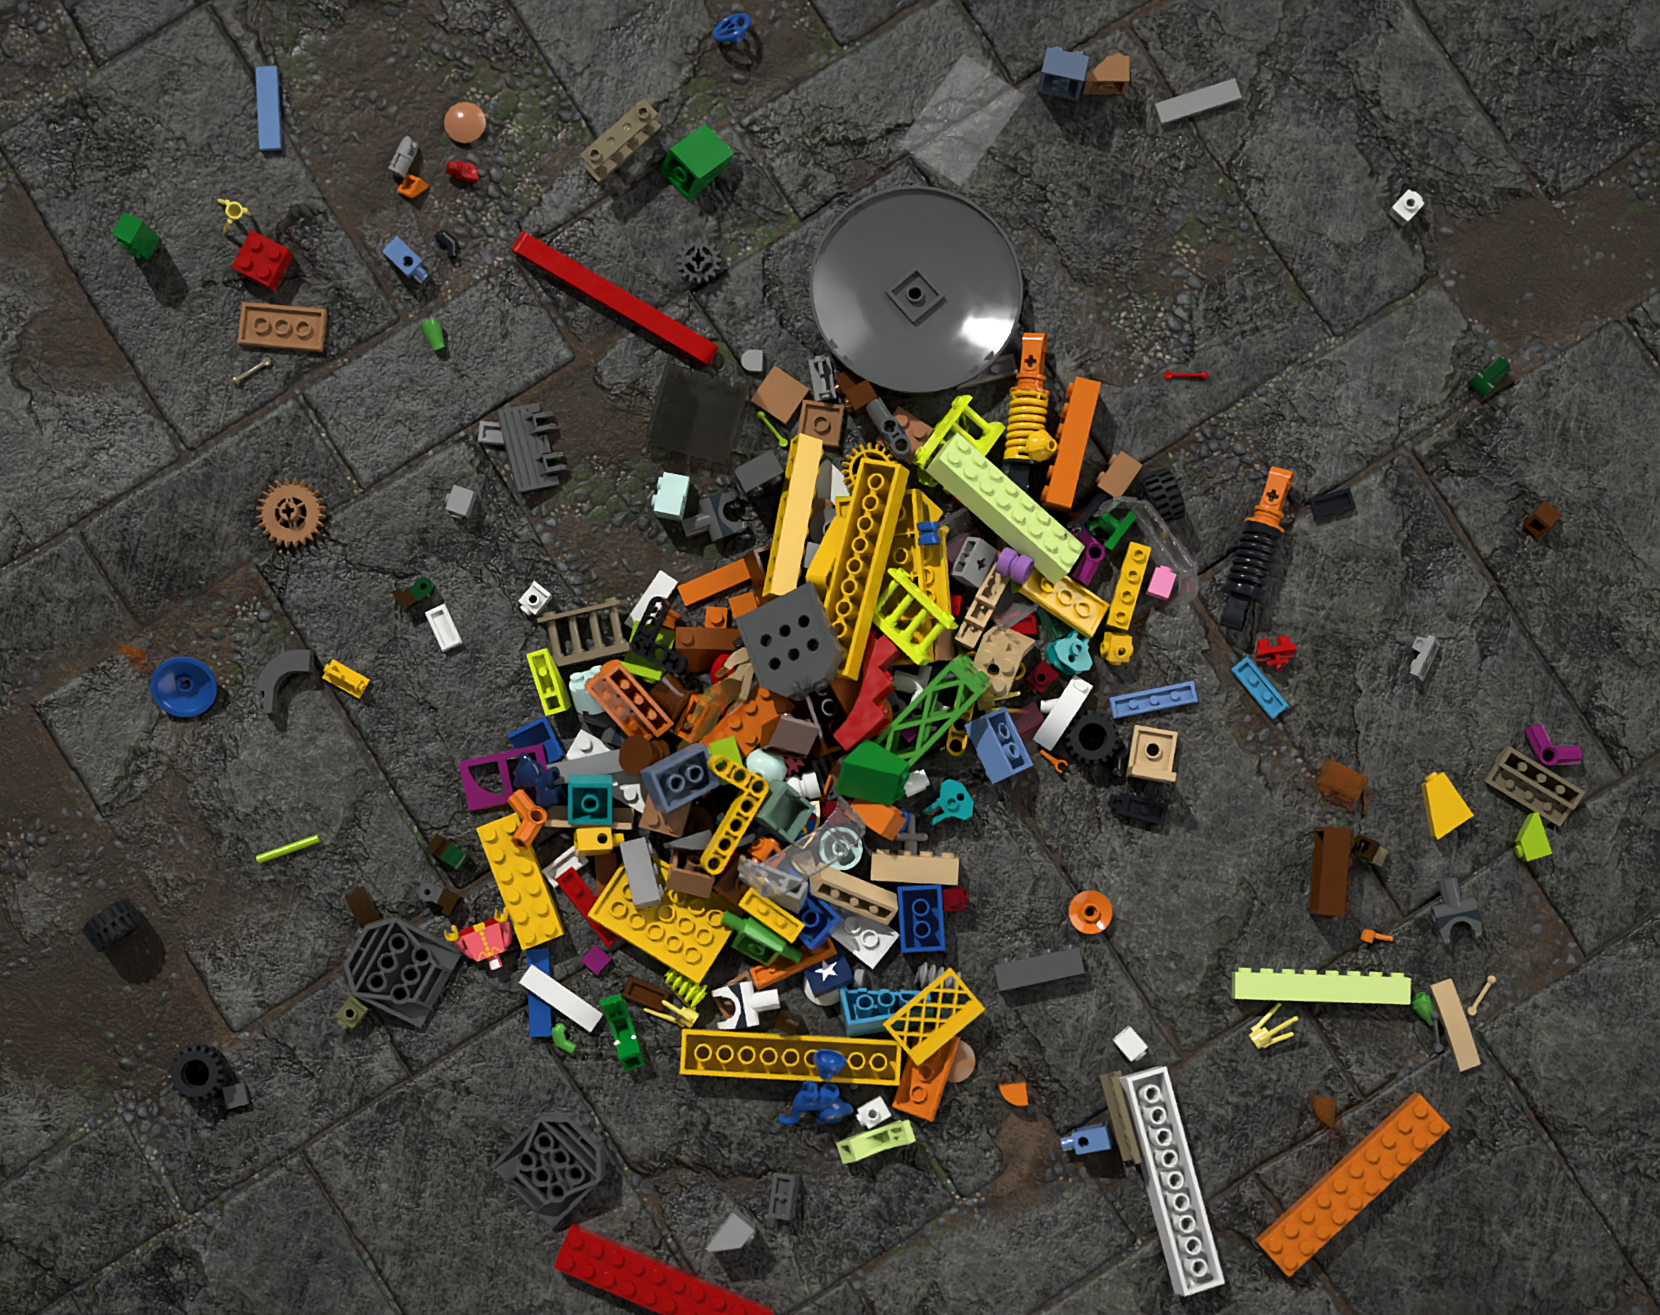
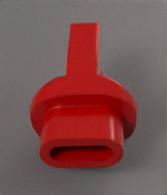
M458 160L457 163L448 161L445 174L454 175V179L478 181L477 168L473 164L461 163V160Z

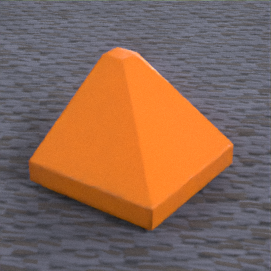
M406 174L397 192L414 198L427 189L429 185L418 177Z

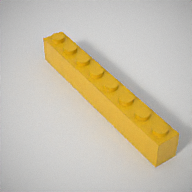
M802 433L791 439L762 594V598L770 601L796 589L797 581L802 573L800 565L806 551L804 543L809 534V527L807 526L813 513L811 505L817 491L815 483L820 474V468H818L819 461L824 453L822 440Z

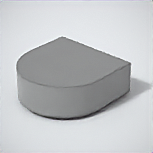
M748 350L742 355L741 363L746 371L762 373L763 350Z

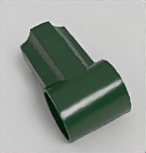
M1499 356L1483 371L1480 370L1467 384L1482 398L1512 369L1510 364Z

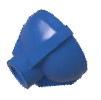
M819 1049L814 1054V1064L819 1070V1077L823 1080H831L832 1076L836 1075L846 1065V1059L836 1051Z

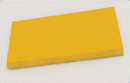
M1033 567L1028 580L1019 589L1021 594L1088 639L1094 635L1110 607V604L1067 575L1053 584L1035 567Z

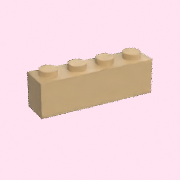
M877 849L876 852H872L871 880L958 885L959 857H954L955 853L942 852L941 856H934L933 852L920 851V855L911 854L910 850H898V853H889V849Z
M819 863L810 877L811 895L885 925L890 923L898 911L897 894L822 863Z

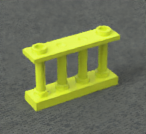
M970 395L958 396L952 402L953 407L924 446H921L915 452V458L911 463L914 465L926 463L929 466L933 461L930 455L937 446L942 448L946 443L943 437L949 429L955 434L958 432L985 457L1006 427L1001 422L987 423L968 406L973 398ZM962 412L982 429L983 434L978 440H975L955 422ZM945 487L942 488L947 494L953 495Z
M889 568L887 572L894 579L878 597L872 622L917 665H927L932 659L927 655V649L945 627L947 629H957L958 625L954 622L955 618L949 612L941 610L908 578L909 574L905 570ZM901 584L909 593L890 616H886L882 612V606ZM916 598L924 607L905 630H901L897 626V620ZM931 612L939 622L921 644H916L912 640V635Z

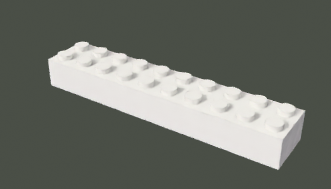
M1153 1067L1119 1077L1142 1161L1140 1165L1175 1294L1187 1296L1224 1284V1278L1167 1067Z

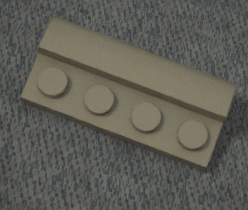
M1510 746L1505 747L1495 760L1496 763L1484 779L1486 783L1531 810L1539 812L1541 816L1559 827L1585 794V791Z

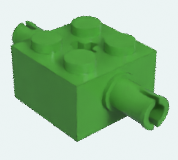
M726 910L720 921L721 924L723 923L737 931L731 945L732 948L768 967L780 954L798 963L804 952L788 944L786 939L750 914L747 918L741 919Z

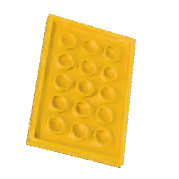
M654 855L650 856L652 864L656 863L658 876L655 879L657 885L661 884L664 897H660L661 903L659 905L635 910L622 862L587 915L588 918L699 985L734 929L720 923L724 913L727 910L739 918H742L744 913L712 890L709 898L666 889L669 864Z

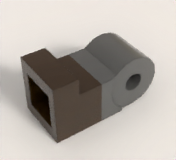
M424 883L418 889L420 899L443 906L444 908L441 913L448 916H453L462 896L434 883Z

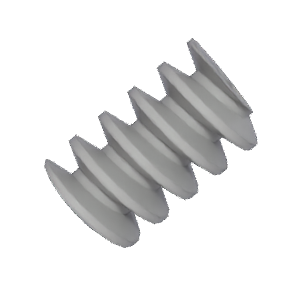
M924 962L918 968L913 987H916L920 982L921 990L925 989L927 985L944 973V968L940 967L936 972L934 964L928 969L927 962ZM957 972V976L961 979V973ZM951 975L944 980L943 988L954 989L955 979ZM946 992V997H949L951 993Z

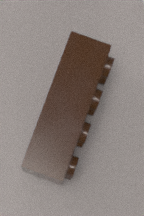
M1327 826L1315 827L1309 914L1345 917V912H1348L1349 901L1346 899V891L1350 889L1348 869L1352 866V856H1349V852L1354 842V835L1351 834V829Z

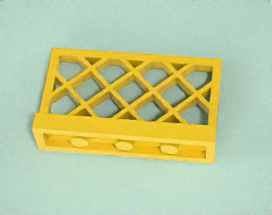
M950 967L886 1020L883 1025L916 1065L919 1066L981 1014L985 1008ZM951 975L955 979L954 989L943 988L944 980ZM939 992L938 1002H926L927 994ZM942 992L954 993L953 1004L941 1003ZM958 993L967 994L971 998L964 1005L956 1004ZM913 1006H922L921 1017H909L910 1009ZM926 1006L937 1007L936 1018L924 1017ZM941 1007L952 1008V1014L949 1018H940ZM896 1020H905L904 1031H894L890 1025ZM920 1021L919 1032H907L908 1022ZM924 1022H935V1029L931 1033H923ZM907 1036H918V1044L910 1049L906 1045Z

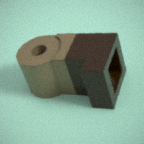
M1360 834L1351 850L1353 854L1377 867H1382L1389 852L1381 847L1379 842ZM1364 842L1363 849L1361 850V852H1359V848L1361 844Z

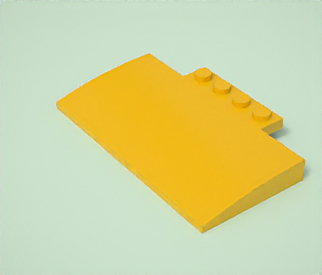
M919 489L905 490L878 597L894 579L887 572L888 569L901 568L909 574L908 578L941 610L951 614L945 531H937L940 544L918 545L920 534L917 531V523L924 522L922 493ZM851 497L835 498L836 516L846 518ZM901 584L882 606V612L886 616H890L909 593ZM916 598L897 620V626L901 630H905L924 607ZM931 612L912 635V640L916 644H921L932 630L931 619L937 618ZM871 623L870 629L873 627L880 636L885 635L890 639L876 624ZM932 643L931 646L927 649V655L932 658L929 663L934 662V649ZM899 648L898 650L902 653V656L891 666L916 663Z

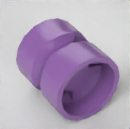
M1005 547L998 558L995 572L1005 577L1011 575L1013 581L1023 585L1033 570L1035 559L1023 554L1019 556L1018 551Z

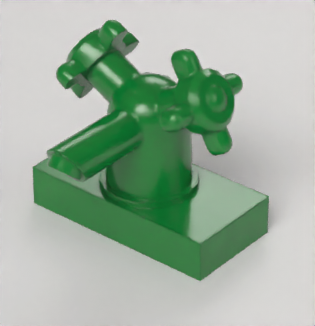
M1104 501L1099 506L1101 507L1100 514L1093 521L1088 519L1085 522V528L1092 536H1095L1094 529L1098 527L1109 534L1110 538L1103 547L1110 553L1137 516L1130 511L1125 519L1119 522L1109 514V509H1116V505L1109 501Z

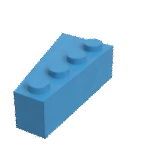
M847 987L839 988V1003L847 1038L888 1031L883 1023L921 991L901 990L900 992H890L889 989L869 991L867 988H858V990H849ZM929 993L927 994L926 1002L932 1003ZM913 1006L910 1009L909 1017H921L922 1006ZM926 1006L924 1017L933 1018L934 1008ZM896 1020L890 1026L893 1030L904 1028L905 1020ZM920 1021L908 1022V1027L920 1025Z

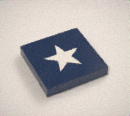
M840 944L834 946L837 952L836 955L803 969L814 998L855 982Z

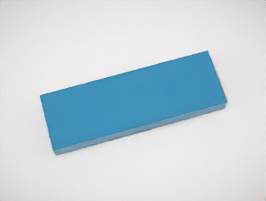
M1248 656L1230 670L1271 720L1289 706Z

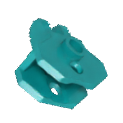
M1073 628L1066 638L1049 643L1045 650L1050 664L1066 675L1080 674L1082 671H1088L1092 665L1088 652L1089 646L1087 645L1090 639L1082 635L1079 640L1076 638L1079 632Z
M948 779L941 783L940 795L936 802L922 811L924 814H929L936 807L940 806L943 814L934 817L930 821L932 826L950 816L964 821L972 816L974 801L962 783ZM957 794L963 795V801L957 800Z

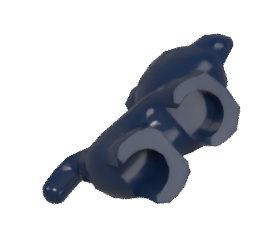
M520 754L519 763L515 769L513 785L517 789H535L536 800L534 804L548 810L567 796L563 786H554V781L561 777L560 771L556 766L550 767L544 772L542 765L533 760L529 754Z

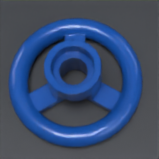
M737 13L723 19L713 30L714 40L718 42L730 41L731 44L739 43L745 38L744 32L749 28L751 18L745 13ZM739 20H745L742 26L738 25Z

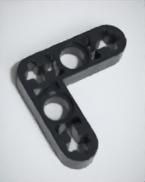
M656 596L649 601L632 638V651L671 673H684L689 666L687 657L656 641L670 610L669 600L662 596ZM656 602H661L662 610H658V607L655 606ZM650 614H656V616H659V619L655 616H651ZM650 619L655 622V629L651 632L646 629V622ZM643 641V644L651 647V649H640L638 642ZM659 648L664 651V658L660 661L655 657V651ZM680 659L681 668H676V664L668 662V660Z

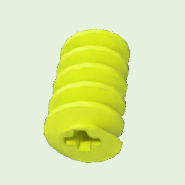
M670 969L663 976H667L666 985L673 982L672 991L680 989L678 992L679 997L686 994L685 1003L692 1000L691 1009L707 995L705 992L706 984L699 987V985L673 969Z

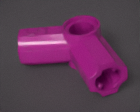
M1084 527L1081 534L1073 535L1085 548L1081 552L1083 556L1071 578L1082 585L1088 586L1105 555V549ZM1090 549H1097L1100 557L1097 559L1091 558L1089 555Z
M1542 723L1523 730L1534 752L1535 762L1542 766L1580 765L1582 759L1580 746H1553ZM1545 750L1548 751L1551 756L1548 762H1546L1542 757V754Z

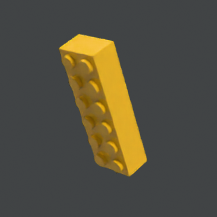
M513 813L480 826L476 830L505 906L508 908V914L522 950H527L565 935L566 932L532 843L527 850H520L511 841L522 823V819L518 814Z

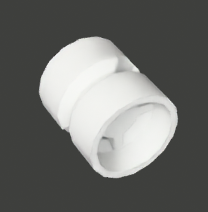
M814 770L802 773L801 777L793 775L785 778L786 782L800 793V796L807 797L810 800L822 797Z

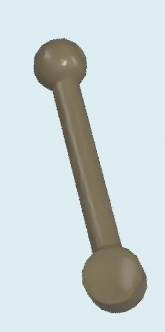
M268 357L263 358L260 364L238 377H233L231 382L234 385L239 384L240 380L263 366H270L271 360Z

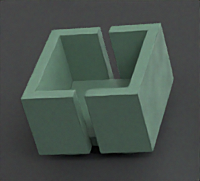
M773 779L753 819L763 827H766V830L778 840L793 843L816 807L803 796H800V793L787 782Z

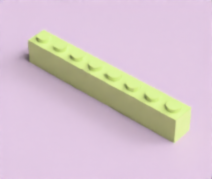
M1238 968V972H1232V998L1410 1004L1411 978L1404 977V973H1391V977L1382 976V972H1369V976H1360L1361 972L1347 971V975H1339V971L1325 970V975L1317 974V970H1304V974H1295V969H1282V973H1273V969L1260 968V972H1251V968Z

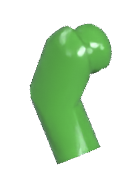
M557 1023L551 1031L554 1044L565 1052L572 1054L576 1045L565 1038V1025Z

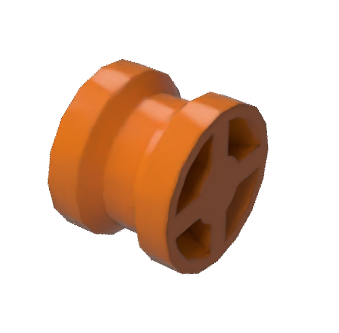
M670 609L663 627L674 630V623L679 619L680 614Z

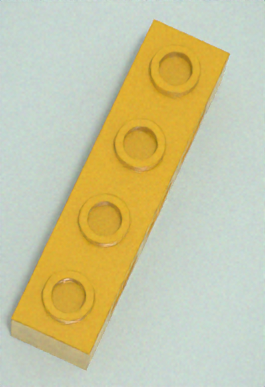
M1134 542L1128 544L1104 627L1121 632L1128 630L1151 547Z

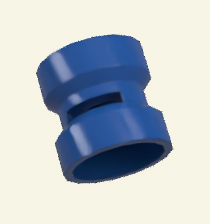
M937 521L917 523V531L920 534L918 538L919 546L940 544V538L937 535V530L939 529Z

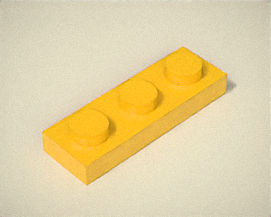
M752 887L749 888L737 905L791 944L805 926Z

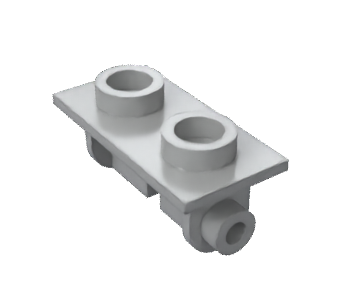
M819 355L815 356V359L808 360L815 401L835 399L836 392L833 386L834 380L830 357Z

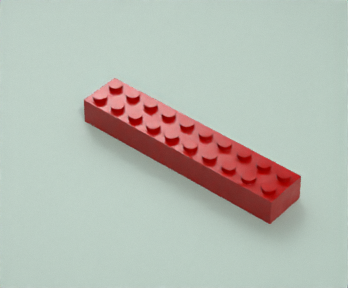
M572 1223L553 1266L555 1269L662 1315L774 1314V1309L575 1223Z

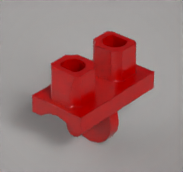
M1288 635L1278 637L1276 640L1277 646L1271 647L1269 639H1258L1254 657L1255 663L1266 662L1267 667L1274 666L1275 671L1278 672L1281 671V665L1288 664V659L1294 658L1296 645L1291 644Z

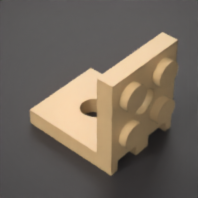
M995 624L983 635L973 666L978 671H983L990 678L991 686L987 689L988 691L1004 698L1008 696L1022 658L1033 648L1036 640L1000 624ZM990 664H995L999 667V674L994 675L990 672Z
M1134 725L1126 776L1167 784L1175 782L1176 773L1172 772L1178 732ZM1149 744H1155L1158 747L1159 751L1156 756H1150L1147 753V746Z

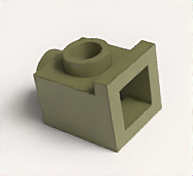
M350 995L349 999L336 1013V1016L339 1018L337 1022L345 1029L349 1027L352 1029L356 1028L372 1007L362 999ZM349 1009L354 1011L352 1018L347 1015Z

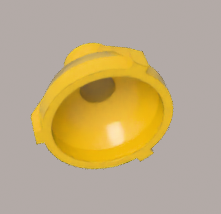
M1042 429L1029 435L1025 451L1032 460H1049L1057 448V443Z

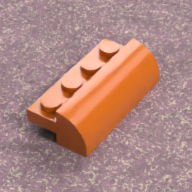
M611 660L599 668L600 672L584 684L585 689L628 737L641 735L649 741L655 735L658 738L674 725V722L619 660Z

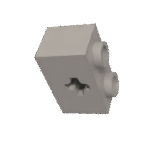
M967 537L949 575L966 587L980 589L998 550L981 538Z

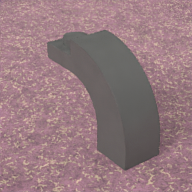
M287 651L273 658L264 667L256 685V691L264 693L260 701L263 713L277 715L278 689L281 682L287 676L294 673H313L314 651Z

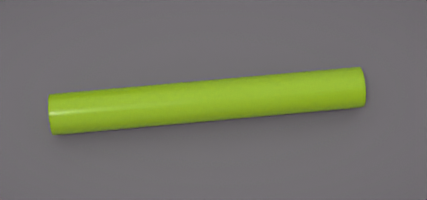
M317 834L257 855L256 860L260 864L320 843V837Z

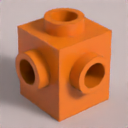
M762 835L747 850L752 857V861L773 869L786 857L779 848L780 844L772 837L767 839Z

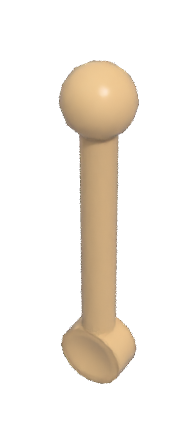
M1493 975L1487 978L1488 982L1473 1006L1468 1007L1467 1013L1469 1015L1476 1014L1478 1004L1491 984L1496 982V978Z

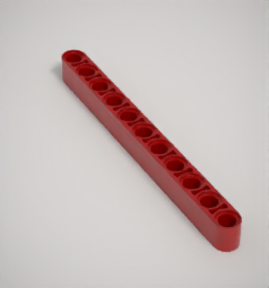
M522 231L511 248V251L705 366H709L719 349L711 341L526 232Z

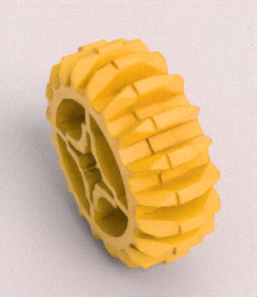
M868 443V449L864 450V446L861 444L859 445V453L855 448L852 449L854 457L849 454L846 455V459L850 463L843 462L842 466L848 468V470H842L841 474L848 476L843 479V483H851L847 486L848 491L854 488L857 473L853 474L852 470L855 463L861 458L870 459L868 456H875L882 461L890 462L893 455L891 453L887 456L885 455L888 448L885 447L880 452V444H876L875 449H871L872 444ZM897 460L891 461V463L898 464Z

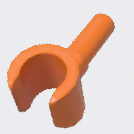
M1043 749L1040 751V754L1053 764L1055 771L1063 773L1058 769V764L1062 762L1065 766H1068L1066 761L1057 760Z
M1365 929L1360 937L1361 940L1371 944L1374 938L1390 942L1393 940L1392 936L1382 935Z

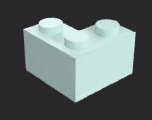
M664 472L663 477H659L657 484L658 492L657 495L653 494L651 507H653L657 517L676 521L683 519L690 485L689 477Z

